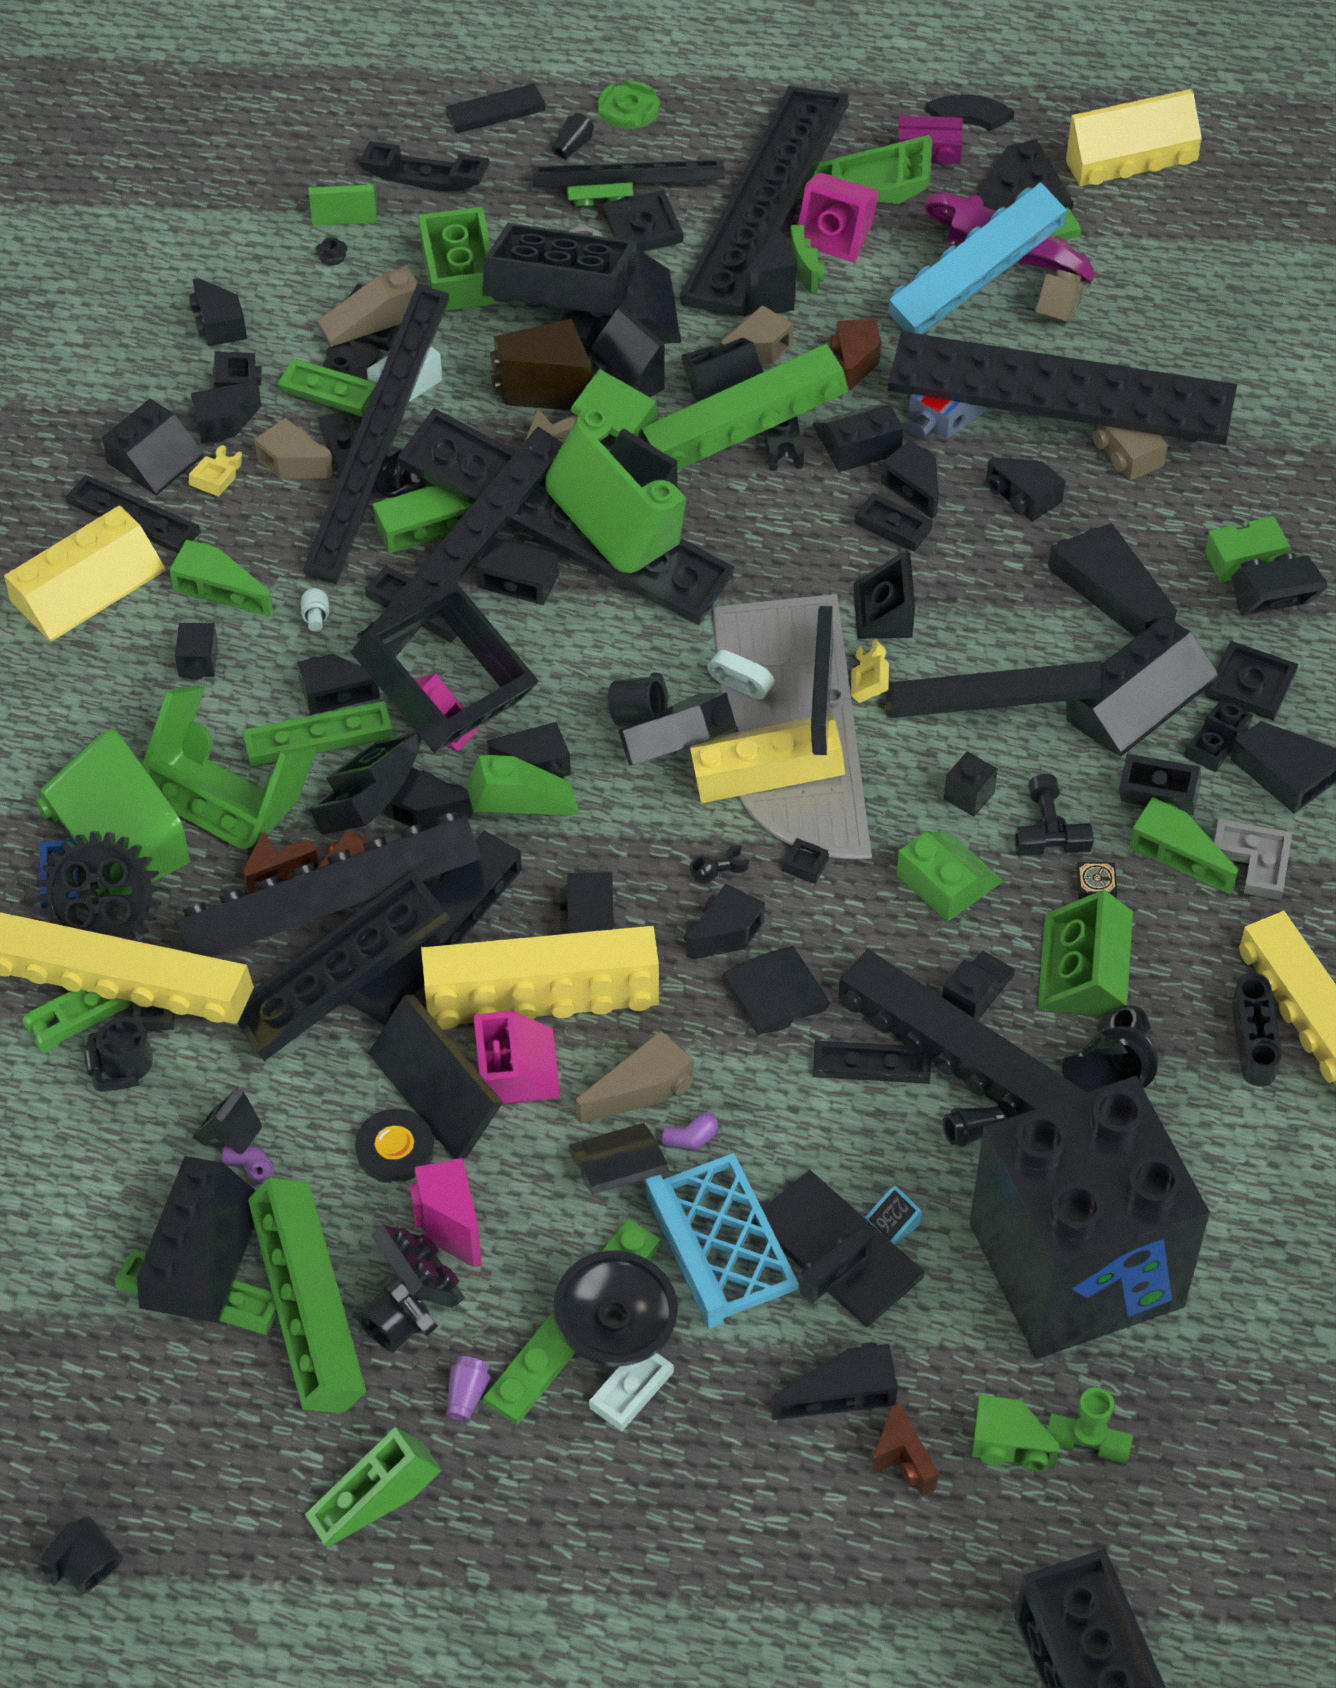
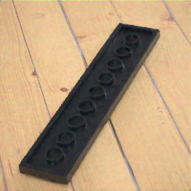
M794 86L787 88L680 293L681 305L743 316L746 310L745 271L777 230L785 232L804 195L806 183L812 179L849 106L847 94Z
M901 331L888 381L889 392L914 394L968 403L970 405L1226 445L1237 384L904 331Z
M433 408L398 455L397 465L473 505L517 451ZM546 476L507 522V524L697 625H700L734 574V566L681 538L679 545L640 570L633 573L618 571L548 494L545 486Z

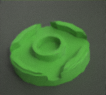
M632 80L623 81V85L615 87L614 83L600 93L598 111L600 117L615 128L626 130L638 129L649 125L657 118L660 111V100L656 96V91L645 83Z

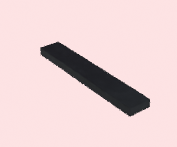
M721 160L539 166L532 168L533 187L725 180V168Z
M820 606L818 608L811 713V742L814 755H827L834 639L833 606Z
M1102 661L888 682L885 712L888 718L1101 698L1103 697L1104 668Z

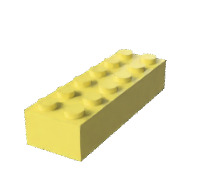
M654 926L421 948L427 1012L442 1029H453L459 1024L474 1023L475 1014L514 1011L530 1019L551 1015L557 1018H568L574 1013L592 1012L603 1015L614 1009L630 1008L635 1011H643L651 1006L659 1005V962Z

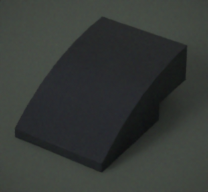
M417 732L374 742L326 778L333 791L308 809L322 835L366 826L385 809L402 787L416 759L422 739Z

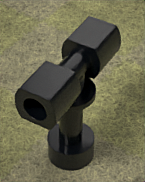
M1040 774L1033 777L1028 783L1030 797L1034 802H1039L1042 819L1033 826L1016 827L1014 841L1017 855L1043 854L1045 847L1064 846L1065 853L1091 852L1094 842L1091 824H1066L1065 819L1056 814L1054 800L1060 794L1057 778L1051 774Z

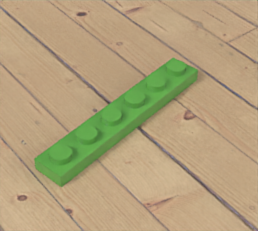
M627 1219L602 1251H626L650 1260L661 1246V1238L632 1220ZM554 1312L551 1313L483 1397V1402L486 1406L515 1425L520 1423L575 1354V1351L561 1337L555 1324Z

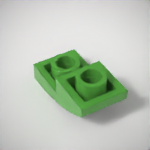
M791 225L790 250L797 264L796 273L810 293H817L818 281L824 282V262H818V248H811V239L804 238V225Z

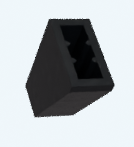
M1260 721L1250 729L1245 728L1241 730L1233 740L1234 747L1231 761L1294 814L1336 783L1335 747Z

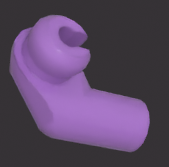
M703 1112L686 1128L665 1126L662 1145L692 1150L700 1149L718 1131L719 1127L716 1116L710 1112Z
M224 1146L222 1163L225 1165L243 1166L251 1179L260 1184L264 1183L269 1177H273L274 1165L261 1148L248 1147L240 1155L229 1146Z

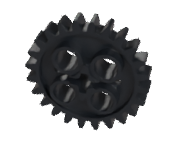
M93 831L90 833L88 842L84 835L78 834L76 835V846L69 841L62 843L65 854L59 852L51 853L52 858L56 862L55 866L43 865V869L50 874L49 879L38 880V884L47 888V893L37 896V899L48 901L49 906L40 913L41 915H52L54 919L50 923L137 941L135 931L140 934H147L149 932L143 922L145 920L156 921L157 919L149 910L150 907L161 906L162 903L152 898V893L162 890V886L152 885L151 879L155 878L159 871H147L146 867L150 864L152 858L138 857L142 849L141 845H134L127 849L129 845L128 837H121L115 843V833L106 832L102 841L99 831ZM116 862L124 870L123 878L118 883L114 882L110 876V869ZM79 865L86 870L87 874L86 880L81 886L76 884L73 878V872ZM100 888H132V893L127 895L102 896L100 898H68V893L72 891L97 890ZM118 900L122 901L127 908L126 916L121 921L116 919L113 914V906ZM81 903L85 904L90 912L89 919L84 924L76 916V910Z

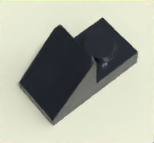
M237 1087L213 1108L192 1138L204 1146L216 1138L241 1155L261 1130L262 1123L245 1092Z

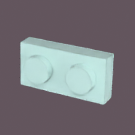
M656 1353L640 1363L619 1366L589 1400V1408L622 1432L674 1373V1365Z

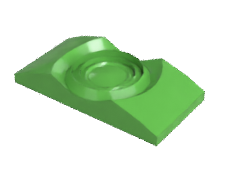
M930 135L820 162L813 177L821 172L879 190L877 203L900 204L930 185L932 139Z

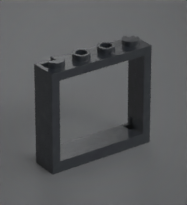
M458 583L442 591L438 587L435 588L423 601L416 598L401 613L397 610L389 613L382 619L379 625H376L374 622L370 623L365 630L357 634L359 641L350 651L434 753L520 702L539 682ZM438 615L444 619L500 687L448 719L385 645Z

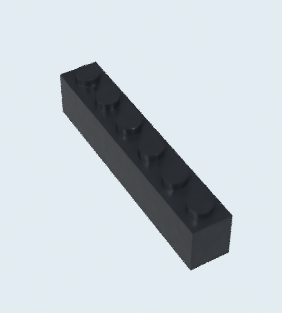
M484 830L476 839L482 859L442 873L439 882L430 891L452 921L349 998L350 1005L386 1025L402 998L406 995H415L424 984L421 948L459 944L522 871L521 851Z

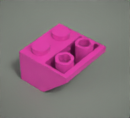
M514 1011L474 1015L479 1074L503 1101V1104L560 1098L553 1028Z

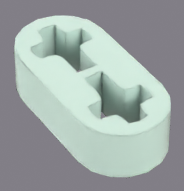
M719 650L707 666L711 676L718 682L755 699H763L775 683L772 674L766 668L727 650Z

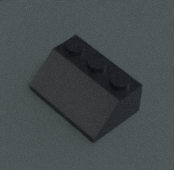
M636 248L618 308L621 306L626 308L664 344L681 343L670 269Z

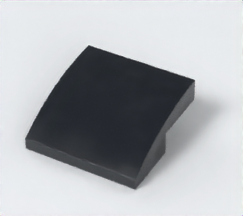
M794 946L771 951L749 959L725 971L721 977L757 1035L783 1030L790 1027L795 1018L819 1014L826 1011L830 1004L829 999Z
M644 1123L569 1144L572 1159L581 1169L584 1185L592 1194L669 1172L668 1164L657 1141Z

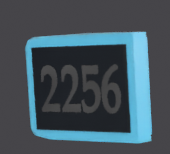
M894 1186L882 1197L865 1219L895 1245L921 1224L922 1211L897 1186Z

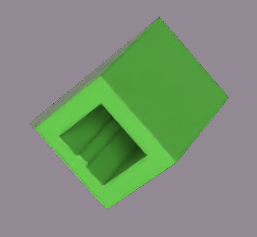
M979 1394L971 1457L980 1458L983 1463L993 1466L1003 1465L1005 1462L1022 1464L1025 1469L1034 1472H1042L1047 1468L1055 1469L1060 1444L1021 1400Z

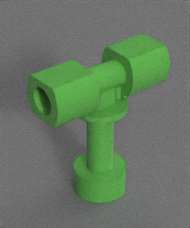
M1098 1387L1090 1388L1082 1394L1078 1408L1080 1418L1073 1419L1051 1413L1047 1431L1060 1444L1059 1447L1073 1450L1074 1444L1093 1448L1099 1450V1458L1127 1465L1134 1436L1133 1434L1107 1427L1106 1423L1113 1414L1114 1399L1108 1391Z

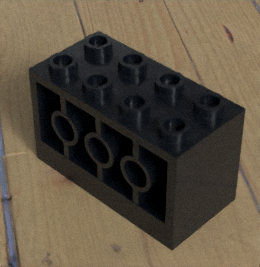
M1106 1549L1023 1575L1014 1618L1043 1688H1166Z

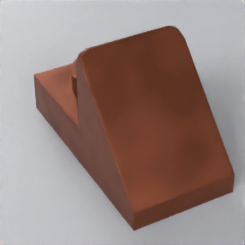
M263 832L243 870L247 893L257 890L255 883L264 879L277 876L280 882L293 877L291 870L312 862L314 867H318L317 852L311 839L288 845L284 849L275 852L266 832Z
M899 1403L892 1406L873 1458L872 1475L900 1463V1471L909 1487L915 1485L920 1495L924 1496L937 1490L939 1472Z

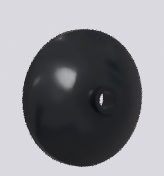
M611 1250L588 1255L577 1261L565 1272L556 1288L553 1312L555 1324L561 1337L577 1354L601 1365L628 1366L649 1359L665 1346L676 1325L678 1304L676 1293L670 1280L658 1266L640 1255L626 1251ZM616 1317L620 1320V1323L613 1325L607 1319Z

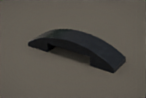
M372 141L369 142L359 161L362 169L384 180L442 192L463 190L480 184L490 164L489 158L459 154L455 163L401 155L399 145Z

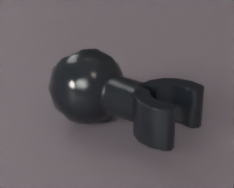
M733 845L727 850L725 856L714 858L707 854H701L694 857L689 869L695 881L709 883L716 878L718 872L726 870L733 873L745 872L748 869L749 860L738 861L732 859L740 856L742 849L741 845Z

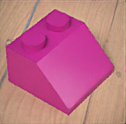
M821 172L815 175L806 183L798 225H804V238L811 239V248H818L819 252L855 262L872 225L879 190Z
M463 1158L415 1167L417 1183L409 1184L416 1229L424 1227L425 1235L437 1247L470 1266H482L478 1224Z

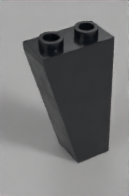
M1112 523L1099 528H1092L1084 534L1071 539L1061 540L1051 546L1048 563L1050 571L1135 638L1163 616L1175 622L1177 609Z

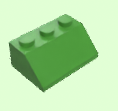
M1105 889L1045 914L1038 996L1039 1010L1103 1016L1122 1006H1127L1133 911Z

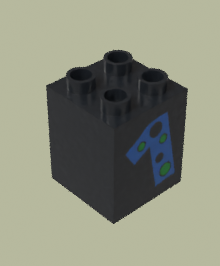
M1137 1076L984 1126L969 1225L1036 1359L1185 1307L1210 1211Z

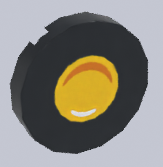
M389 1109L376 1113L363 1123L357 1132L355 1150L359 1165L369 1176L381 1182L392 1183L391 1180H402L404 1182L416 1177L415 1167L430 1164L434 1153V1138L431 1127L421 1116L409 1110Z

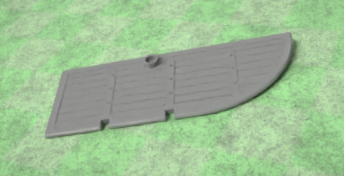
M837 594L713 607L712 615L716 653L719 650H727L766 668L772 674L775 681L774 686L763 699L752 698L720 683V692H727L737 726L731 730L741 732L811 718L818 608L820 606H833L834 639L829 714H832L836 721L843 751L845 775L738 796L746 811L761 827L791 846L799 838L829 850L828 853L831 858L872 859Z

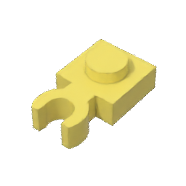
M226 446L218 447L215 459L205 456L189 473L188 485L219 497L236 478V470L242 463V452L238 451L235 456L227 457Z
M876 639L872 641V649L869 653L861 646L856 650V658L860 661V665L852 668L851 696L858 703L888 690L889 662L884 659L886 649Z

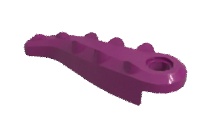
M938 192L929 195L923 207L925 213L930 218L950 228L946 243L956 247L966 241V236L978 226L982 228L989 223L991 217L996 212L984 207L980 196L973 195L966 199L950 192ZM1052 235L1017 261L1018 263L1053 270L1058 269L1081 276L1080 281L1091 283L1095 276L1094 268L1085 254L1078 253L1072 249L1066 239Z

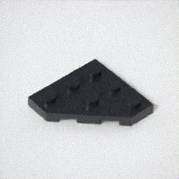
M1037 139L1007 146L977 196L981 197L984 207L996 211L1000 207L1008 208L1015 203L1017 196L1026 188L1033 189L1041 182L1065 208L1072 210L1074 203Z

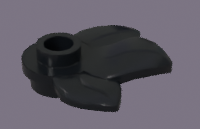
M348 341L332 347L329 346L326 350L327 359L324 361L323 367L368 380L367 369L373 366L379 358L380 349L369 343H357L352 346Z

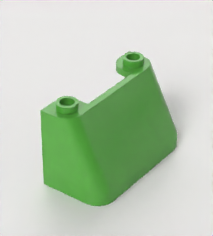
M597 401L578 415L548 469L545 486L548 494L615 569L623 573H633L680 544L686 497L675 485L665 480H655L641 488L600 442L610 434L613 423L609 412Z
M114 728L96 737L38 791L40 798L36 799L35 802L43 818L46 820L51 817L55 823L61 821L75 842L76 835L78 834L84 835L89 842L90 833L99 831L102 841L106 832H114L115 843L121 837L129 838L127 849L134 845H141L142 849L138 857L152 858V861L146 867L147 871H159V874L151 879V883L190 863L185 832L177 813ZM116 862L110 869V876L114 882L118 883L123 878L124 870ZM100 888L94 891L98 895L104 893L106 896L127 895L132 893V888Z

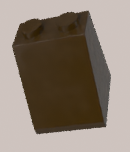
M572 319L494 336V351L490 352V360L496 374L491 375V382L495 395L501 394L505 405L570 411L572 405L592 380L591 363Z

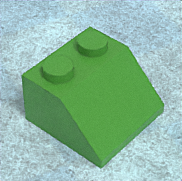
M926 831L899 850L897 876L947 922L1003 881L951 833Z

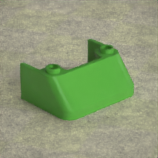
M196 685L167 691L142 766L171 804L177 815L237 848L247 849L255 847L262 833L266 832L268 836L299 800L317 748L308 745L280 752L273 774L267 779L263 790L208 760L212 749V737L204 726L194 721L205 688Z

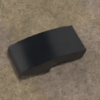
M1221 699L1206 716L1203 728L1186 746L1184 757L1216 773L1232 751L1234 738L1241 730L1248 728L1253 714Z

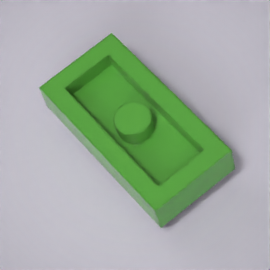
M632 183L567 187L568 201L575 200V207L594 205V199L607 198V202L633 196Z

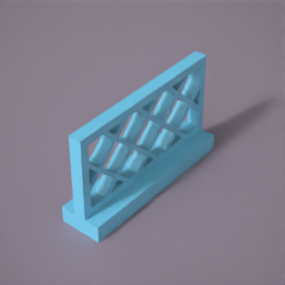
M734 1153L666 1179H662L661 1174L645 1179L646 1198L708 1329L724 1324V1318L799 1289V1283ZM728 1168L731 1169L735 1177L731 1189L710 1183L715 1173ZM688 1184L700 1190L694 1203L677 1198L673 1189ZM739 1187H740L742 1193L737 1192V1190H738ZM706 1191L726 1198L720 1213L700 1206ZM733 1200L749 1206L751 1212L746 1222L726 1215ZM683 1210L689 1212V1214H688L687 1217H686V1215H685V1213H684ZM696 1214L716 1221L709 1236L693 1231L691 1224ZM754 1220H756L758 1226L753 1224ZM722 1224L742 1230L736 1245L716 1239ZM748 1233L765 1238L767 1246L763 1255L742 1248ZM699 1243L705 1244L703 1250ZM711 1247L732 1254L725 1269L708 1263L706 1258ZM771 1252L775 1259L769 1257ZM738 1256L759 1263L752 1279L731 1272ZM764 1266L781 1271L785 1281L773 1286L758 1280ZM715 1276L721 1278L720 1281H719V1284H718L717 1279H716ZM727 1280L748 1287L744 1297L728 1303L722 1292Z

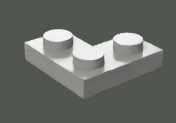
M1218 819L1214 843L1229 860L1248 863L1244 894L1276 900L1282 899L1293 832Z

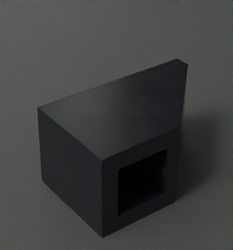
M200 278L192 279L194 293L189 294V301L192 313H199L200 315L195 317L199 337H206L208 347L246 340L245 320L238 294Z
M995 457L988 460L986 483L989 489L994 494H1000L1009 501L1017 514H1024L1033 522L1063 502L1066 481L1043 461Z
M413 767L400 790L386 806L387 817L409 827L420 823L423 830L437 825L436 817L455 810L458 817L467 815V818L470 819L473 815L469 793L464 787L457 784L452 785L436 778L428 771H420Z
M725 883L717 895L712 894L704 907V914L699 921H692L688 926L684 936V941L687 942L686 957L695 960L745 949L764 923L765 902Z

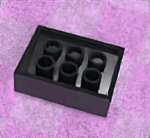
M508 222L484 258L482 296L492 297L493 300L498 302L521 301L531 307L553 306L563 312L580 310L590 312L591 315L596 317L613 316L621 302L636 250V242Z

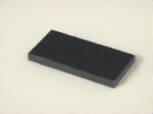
M414 995L404 996L368 1054L415 1112L427 1122L433 1134L454 1159H465L503 1104V1101Z
M810 1169L762 1209L782 1251L802 1269L812 1259L816 1257L821 1259L829 1253L836 1240L846 1233L851 1235L862 1226L872 1236L871 1257L828 1291L832 1297L866 1328L924 1278V1271ZM754 1220L753 1224L758 1226L756 1220Z

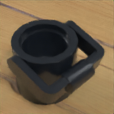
M653 672L649 677L614 680L608 690V708L613 722L618 727L630 726L667 708L669 696L663 675Z
M116 1017L107 1021L98 1032L89 1034L87 1038V1050L84 1052L87 1073L89 1076H92L94 1088L99 1092L116 1091L139 1086V1079L144 1077L153 1065V1054L144 1025L137 1019ZM103 1068L110 1078L102 1079Z
M391 1274L379 1283L383 1290L357 1314L358 1321L367 1335L388 1352L392 1353L417 1329L421 1334L428 1336L438 1327L430 1317L429 1311L422 1299L412 1297L403 1282Z
M84 1517L66 1525L44 1552L40 1560L41 1579L55 1587L65 1575L80 1594H84L109 1577L121 1564L123 1556L90 1517Z

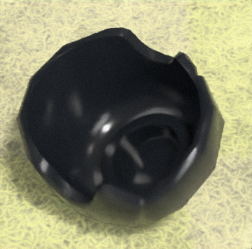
M400 449L392 456H387L385 467L381 471L375 486L382 495L388 498L424 488L427 480L397 465V457L403 449Z

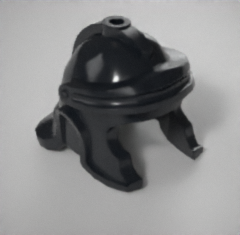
M1127 1026L1103 1028V1031L1095 1036L1081 1052L1066 1055L1062 1060L1063 1077L1086 1092L1137 1076L1144 1089L1153 1081L1158 1069V1055L1153 1042L1140 1030Z

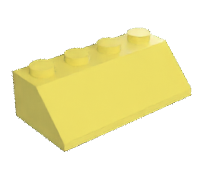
M1188 89L1072 115L1066 163L1079 186L1098 185L1107 180L1129 178L1134 174L1148 171L1156 172L1165 167L1179 164L1187 165L1197 161L1202 138L1192 90Z
M119 505L5 574L4 578L10 602L52 642L160 575L166 569L141 525Z
M829 714L827 755H814L812 753L811 718L716 736L710 740L689 746L701 804L845 775L841 741L836 721L832 714Z

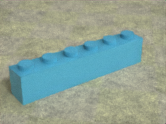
M1041 182L1033 189L1026 188L1017 196L1015 203L1007 209L1002 207L997 210L991 217L990 222L984 227L978 226L966 236V241L958 247L951 246L940 257V261L932 267L928 265L922 268L915 276V280L909 285H901L895 289L890 295L888 314L905 332L926 333L1065 224L1067 209Z

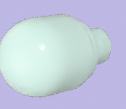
M311 588L305 591L301 597V615L308 623L309 629L317 632L323 628L322 622L329 615V600L324 591L318 588Z

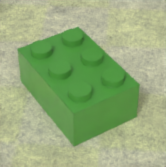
M483 207L418 215L420 244L429 288L449 293V301L445 311L499 304L492 297L482 296L484 258L491 249Z

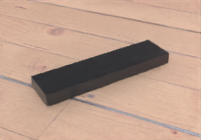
M85 475L66 496L68 504L96 517H101L120 505L141 525L149 541L178 554L186 540L193 541L201 532L199 525L88 475Z

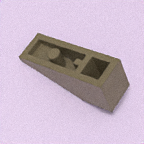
M404 267L377 276L319 319L318 325L330 347L401 324L415 287L418 284L410 269Z
M660 1031L575 1099L576 1120L580 1123H585L662 1103L674 1094L682 1095L693 1082L694 1059Z

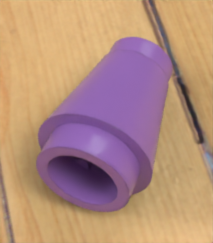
M459 1356L456 1364L451 1365L446 1416L461 1421H470L471 1415L491 1378L488 1374L489 1365L486 1362L473 1357Z

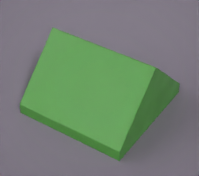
M374 184L309 188L313 226L377 223L376 186Z
M601 369L598 370L570 410L572 413L579 415L585 408L599 401L612 417L613 425L610 434L616 438L623 428L640 438L644 436L641 428L658 421L657 404L654 399Z

